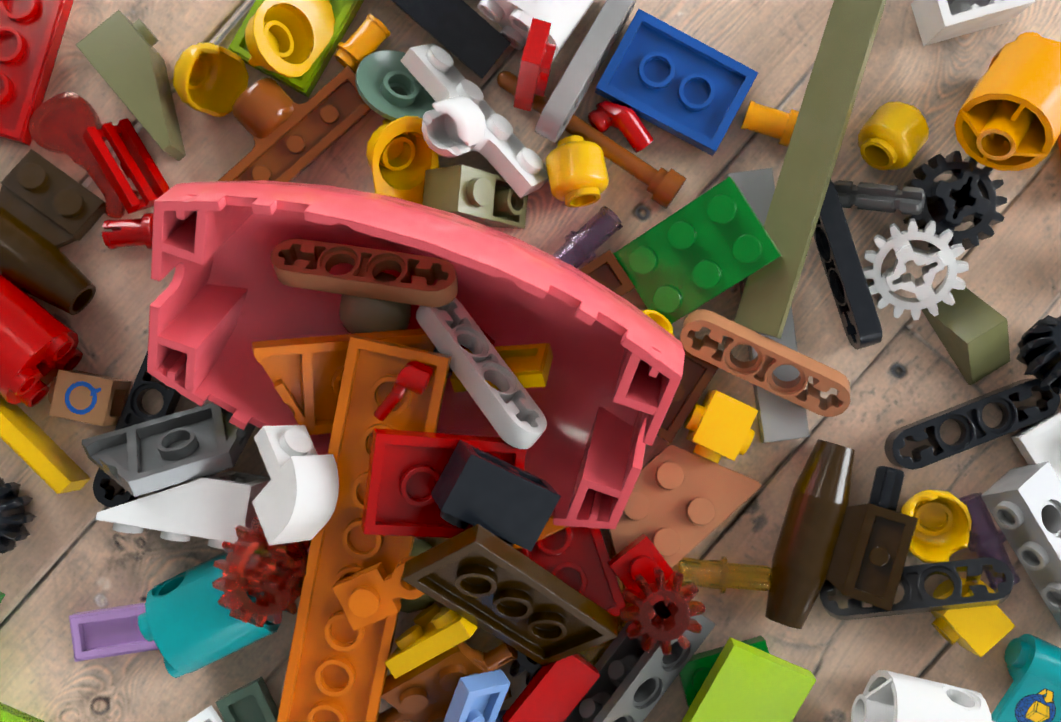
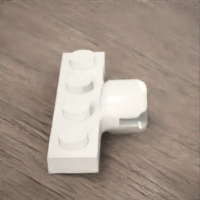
M435 43L409 48L400 61L436 101L431 104L434 109L426 111L422 119L423 137L429 148L438 155L448 158L460 156L470 151L479 152L520 198L540 189L549 180L541 158L533 150L526 148L513 133V127L509 121L503 116L496 114L483 99L484 96L480 88L473 82L466 80L453 65L454 61L451 55Z

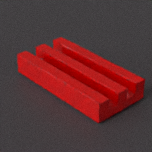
M128 118L119 120L118 125H113L112 122L104 123L101 129H96L95 126L85 128L82 137L128 214L153 207L154 201L170 189ZM108 140L121 162L122 170L127 178L132 180L142 197L141 199H138L104 141Z

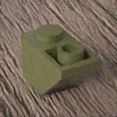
M462 164L425 171L422 205L457 214L489 227L525 229L528 195L520 198L502 176Z

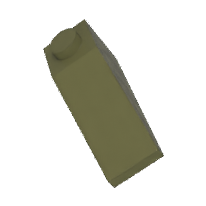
M118 10L78 42L76 46L160 148L180 161L186 154L165 61L153 47L159 40L140 19L132 23Z

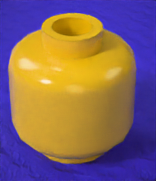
M887 102L874 112L858 134V146L862 158L868 165L878 170H899L904 168L928 140L929 127L925 117L915 106L903 102Z
M579 135L568 136L559 140L557 143L558 147L553 149L546 157V170L552 196L559 201H564L567 207L572 208L583 207L597 202L601 198L600 194L607 188L609 182L602 148L595 142L584 141V138Z

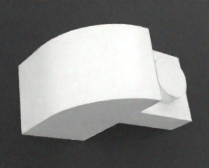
M305 425L263 426L255 435L254 440L271 480L252 501L267 542L269 545L312 540L330 520L337 504L339 476L333 454L318 455Z

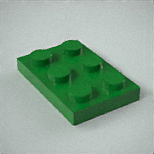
M731 176L613 253L635 286L647 309L661 313L671 324L782 256Z

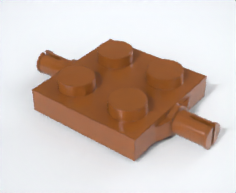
M463 641L396 679L392 674L388 675L381 698L392 705V707L379 713L377 722H443L460 677L474 673L480 674L494 671L508 662L517 659V650L504 642L488 652H482L469 647ZM510 686L504 701L512 697Z

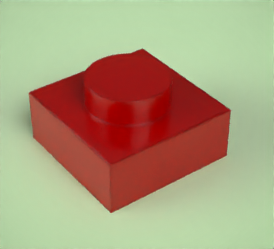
M645 534L640 535L606 562L637 603H640L675 575V572Z

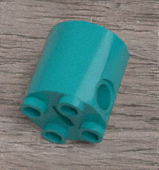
M238 546L235 550H227L155 585L147 593L146 612L138 616V626L146 640L155 641L164 657V664L168 673L172 677L178 678L186 673H193L277 632L281 623L283 586L280 577L272 565L261 563L246 547Z

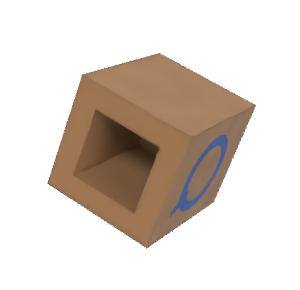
M58 369L57 378L52 381L48 392V400L51 404L49 416L99 426H116L128 399L132 381L77 370Z

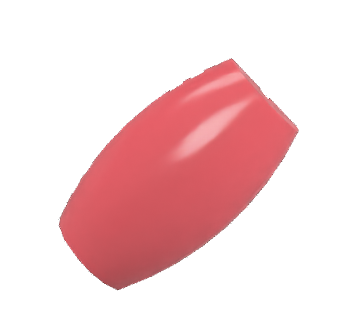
M266 180L207 181L176 184L154 201L151 279L161 281L174 268L175 273L169 286L150 304L147 373L201 407L206 400H209L233 414L229 423L242 430L249 423L260 429L263 426L298 425L292 411L274 388V384L263 366L254 357L252 342L351 333L345 329L339 316L342 294L290 287L278 280L271 261V253L276 245L288 239L300 238L445 259L453 264L456 270L458 294L455 298L464 306L476 324L495 340L493 347L550 343L553 359L546 387L525 388L543 412L547 421V427L534 445L527 449L524 471L545 480L561 496L551 516H554L553 525L616 529L642 470L646 444L653 445L680 384L685 357L682 342L632 303L574 266L516 237L457 214L392 196L318 184ZM340 263L333 266L329 273L333 275L347 274L354 266L348 263ZM395 270L382 271L384 273L391 274L396 278H398L401 274ZM436 279L430 286H435L436 282L440 279ZM411 304V317L407 329L422 328L416 319L419 305ZM451 376L447 378L436 433L500 437L468 391L454 392L450 381ZM331 433L310 435L318 455L328 454Z

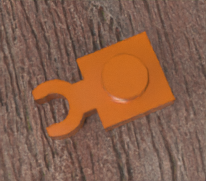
M416 556L402 559L390 574L386 573L382 562H379L336 581L332 588L353 631L399 613L402 604L398 597L413 600L425 594L402 580L405 562Z

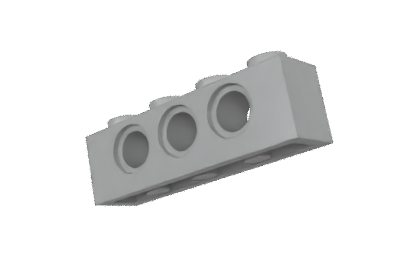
M1049 461L1010 469L985 491L981 498L1061 628V481Z

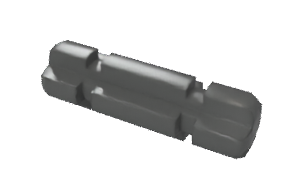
M838 180L834 182L842 208H851L855 205L857 209L890 213H895L896 209L902 211L901 214L919 215L924 208L926 195L922 188L905 186L903 190H900L896 185L860 182L856 186L853 185V181Z

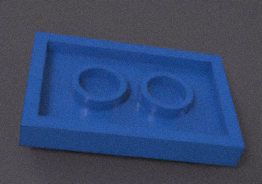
M638 9L595 88V93L613 103L633 109L637 116L713 156L756 79L758 72Z

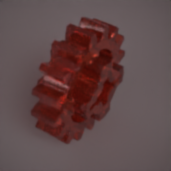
M256 516L252 518V529L241 525L235 528L238 537L235 543L228 541L222 543L221 546L228 552L226 560L214 561L213 566L223 570V576L212 582L213 588L225 592L218 600V604L231 610L229 616L244 623L248 622L257 627H263L266 621L276 625L280 624L282 611L293 615L297 612L295 600L301 597L309 555L307 549L310 547L311 540L285 543L284 545H269L259 519ZM248 595L256 597V602H252Z

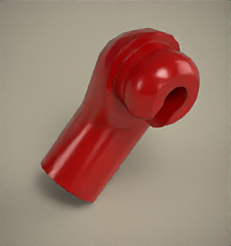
M603 101L596 104L597 109L591 111L588 115L589 124L601 133L606 132L610 126L619 129L636 153L646 148L654 140L634 110L629 107Z

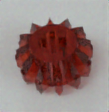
M656 567L652 573L653 583L648 584L645 577L640 573L635 576V581L641 589L639 593L632 589H624L622 593L623 598L633 604V606L624 607L619 612L622 620L633 621L626 629L629 639H635L643 635L641 647L646 652H650L657 640H659L663 655H670L672 650L671 640L677 639L680 646L686 649L690 646V643L684 632L689 630L693 633H701L702 625L691 617L704 613L705 606L702 602L691 601L699 592L694 583L681 587L683 583V574L675 570L670 575L667 583H665L663 570L660 567ZM662 601L667 607L670 601L672 602L668 607L671 614L670 617L662 621L660 616L657 615L655 620L652 619L656 615L653 608L654 604Z

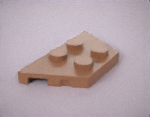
M670 444L642 467L616 529H608L613 556L640 535L645 534L669 566L673 568L755 494L762 485L752 478ZM623 585L624 598L629 604H633L635 602L634 598Z

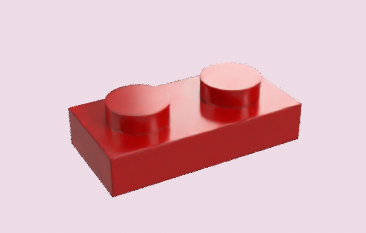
M532 19L520 63L513 105L515 108L531 112L535 95L542 97L545 95L556 49L555 44L548 43L552 24L550 22Z

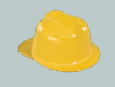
M264 0L256 10V13L249 19L245 29V42L251 55L248 63L253 67L261 66L263 69L289 78L302 76L327 47L334 34L335 18L330 1Z
M404 116L394 121L383 119L382 125L372 133L366 150L368 165L373 175L375 194L392 196L422 205L425 171L439 168L438 154L429 148L424 140L422 118L418 116Z

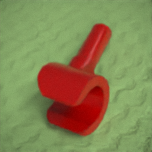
M416 360L409 361L399 372L392 391L376 409L374 416L378 420L384 421L404 397L407 389L421 396L434 372L433 368Z

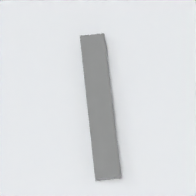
M772 168L728 173L724 178L726 179L731 176L764 226L775 191ZM747 278L739 282L741 297ZM791 306L781 339L764 334L761 335L798 352ZM748 345L749 359L751 361L757 357L758 353L753 347ZM781 365L773 371L775 377L782 381H792L800 375L798 369L791 365ZM753 384L756 409L759 410L757 417L762 443L810 437L805 408Z

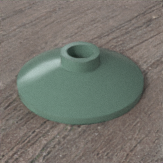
M381 50L367 55L357 68L355 83L359 95L373 111L391 121L404 116H418L423 119L426 111L434 109L431 104L436 101L400 61L406 53L395 50Z

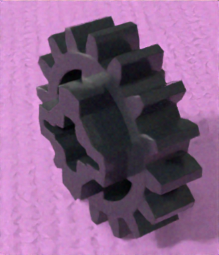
M954 151L947 155L946 158L940 153L929 159L928 165L924 163L913 170L917 179H911L904 183L903 188L905 186L922 188L926 195L922 213L907 216L903 220L904 224H908L909 219L915 218L918 229L924 230L926 224L932 220L936 223L935 234L940 235L947 229L953 232V237L948 243L949 246L962 243L965 250L978 246L979 239L984 240L995 234L990 225H995L1004 220V216L996 211V207L1007 203V198L996 196L995 191L1004 184L1003 179L991 181L988 176L993 168L988 166L981 169L978 168V162L971 156L962 162L960 151ZM952 174V177L946 180V182L943 180L937 183L933 181L938 175ZM970 221L973 223L964 231H954L956 226L961 225V222L966 223ZM931 243L928 244V248L930 249L934 247L938 248Z

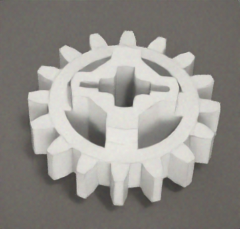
M915 218L909 219L908 230L901 231L893 223L890 225V238L886 239L878 234L874 237V242L879 249L878 251H865L864 258L873 263V266L863 268L865 278L874 280L868 287L871 295L880 294L877 301L879 309L886 307L890 303L894 305L893 317L899 318L904 309L911 310L913 320H919L921 309L927 308L935 317L939 315L937 303L941 300L951 306L955 303V299L950 291L952 288L957 290L965 289V281L957 277V273L968 271L969 265L966 261L955 259L964 253L965 249L962 243L952 246L948 245L953 237V232L950 229L937 235L935 234V221L930 220L923 230L917 228ZM910 240L926 241L938 248L934 247L928 251L914 247ZM893 248L897 257L893 267L886 269V272L881 274L883 260ZM914 260L917 266L924 265L921 277L914 278L911 273L903 275L906 272V263L908 261ZM947 266L944 281L934 290L932 282L936 273L944 270V267ZM903 289L915 293L917 298L903 297L894 292Z

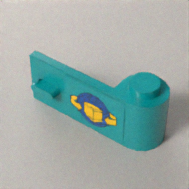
M1024 634L1019 638L1013 639L1008 644L1004 655L1013 683L992 712V721L1060 722L1061 648L1031 634Z

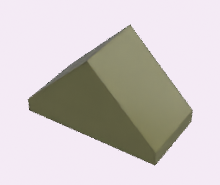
M965 287L964 290L952 289L950 291L955 299V303L952 306L944 303L942 300L937 303L939 315L934 317L927 308L921 310L968 385H973L1010 362L1008 321Z

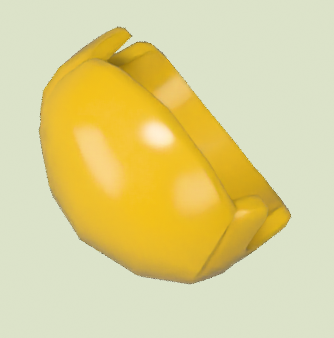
M198 42L196 45H190L181 53L174 66L173 87L181 101L192 109L214 117H223L232 111L234 102L247 88L249 75L245 62L239 55L220 45Z
M924 490L915 494L903 504L900 513L918 518L909 552L923 563L949 562V558L955 552L968 547L969 532L972 527V519L968 507L949 491Z

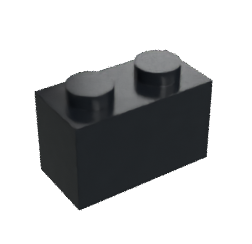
M459 440L431 492L433 499L441 510L440 517L448 523L467 530L470 524L473 526L479 524L510 546L516 544L529 551H532L561 497L545 480L462 440Z

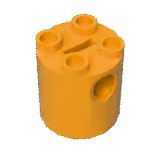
M1025 32L1020 34L1015 41L1005 44L993 56L988 70L978 80L960 108L954 124L957 140L966 154L982 165L1002 171H1020L1031 168L1048 156L1061 133V42L1041 37L1034 32Z

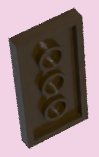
M479 524L405 562L403 581L542 666H547L618 637V619Z

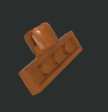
M349 66L345 67L312 98L302 104L294 102L272 78H262L246 88L234 102L232 113L254 138L255 145L252 151L218 181L266 180L291 182L372 110L358 93L355 83L356 74Z

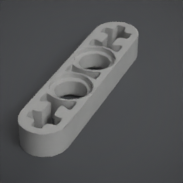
M607 0L545 105L535 127L537 134L554 143L559 140L625 26L636 0Z

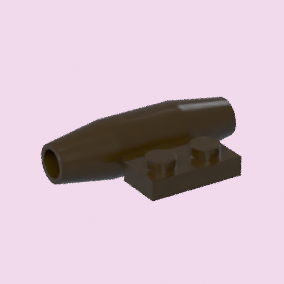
M31 149L1 181L0 274L22 291L71 315H75L91 302L95 295L96 287L58 248L77 240L80 241L109 207L102 199Z
M817 440L793 488L773 554L765 617L788 627L802 629L826 579L842 595L888 611L892 610L918 518L870 503L848 506L855 450L831 442Z

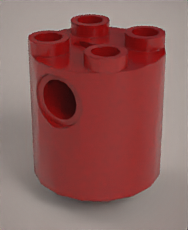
M0 274V394L8 403L18 404L22 402L30 408L38 404L49 391V386L47 385L56 378L58 369L73 370L82 359L83 353L77 349L79 338L75 331L54 318L46 311V308Z

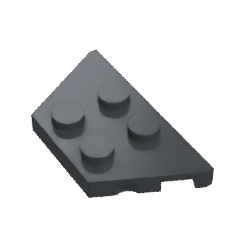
M212 402L202 405V407L198 406L83 439L82 446L88 459L131 495L137 497L150 492H161L173 485L199 477L213 476L220 471L233 468L256 426L249 423L244 430L229 423L233 414Z

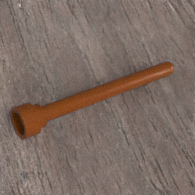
M509 71L500 72L497 76L498 85L515 97L518 77ZM535 95L532 109L541 114L549 97L546 95L544 97ZM574 114L565 128V131L571 135H579L584 138V141L598 144L603 150L604 157L648 186L646 190L653 194L651 199L665 209L668 208L687 179L672 168L669 172L662 167L658 171Z

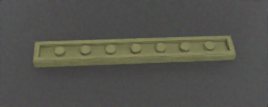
M834 0L764 223L765 230L782 256L748 276L734 322L757 333L781 339L887 0Z

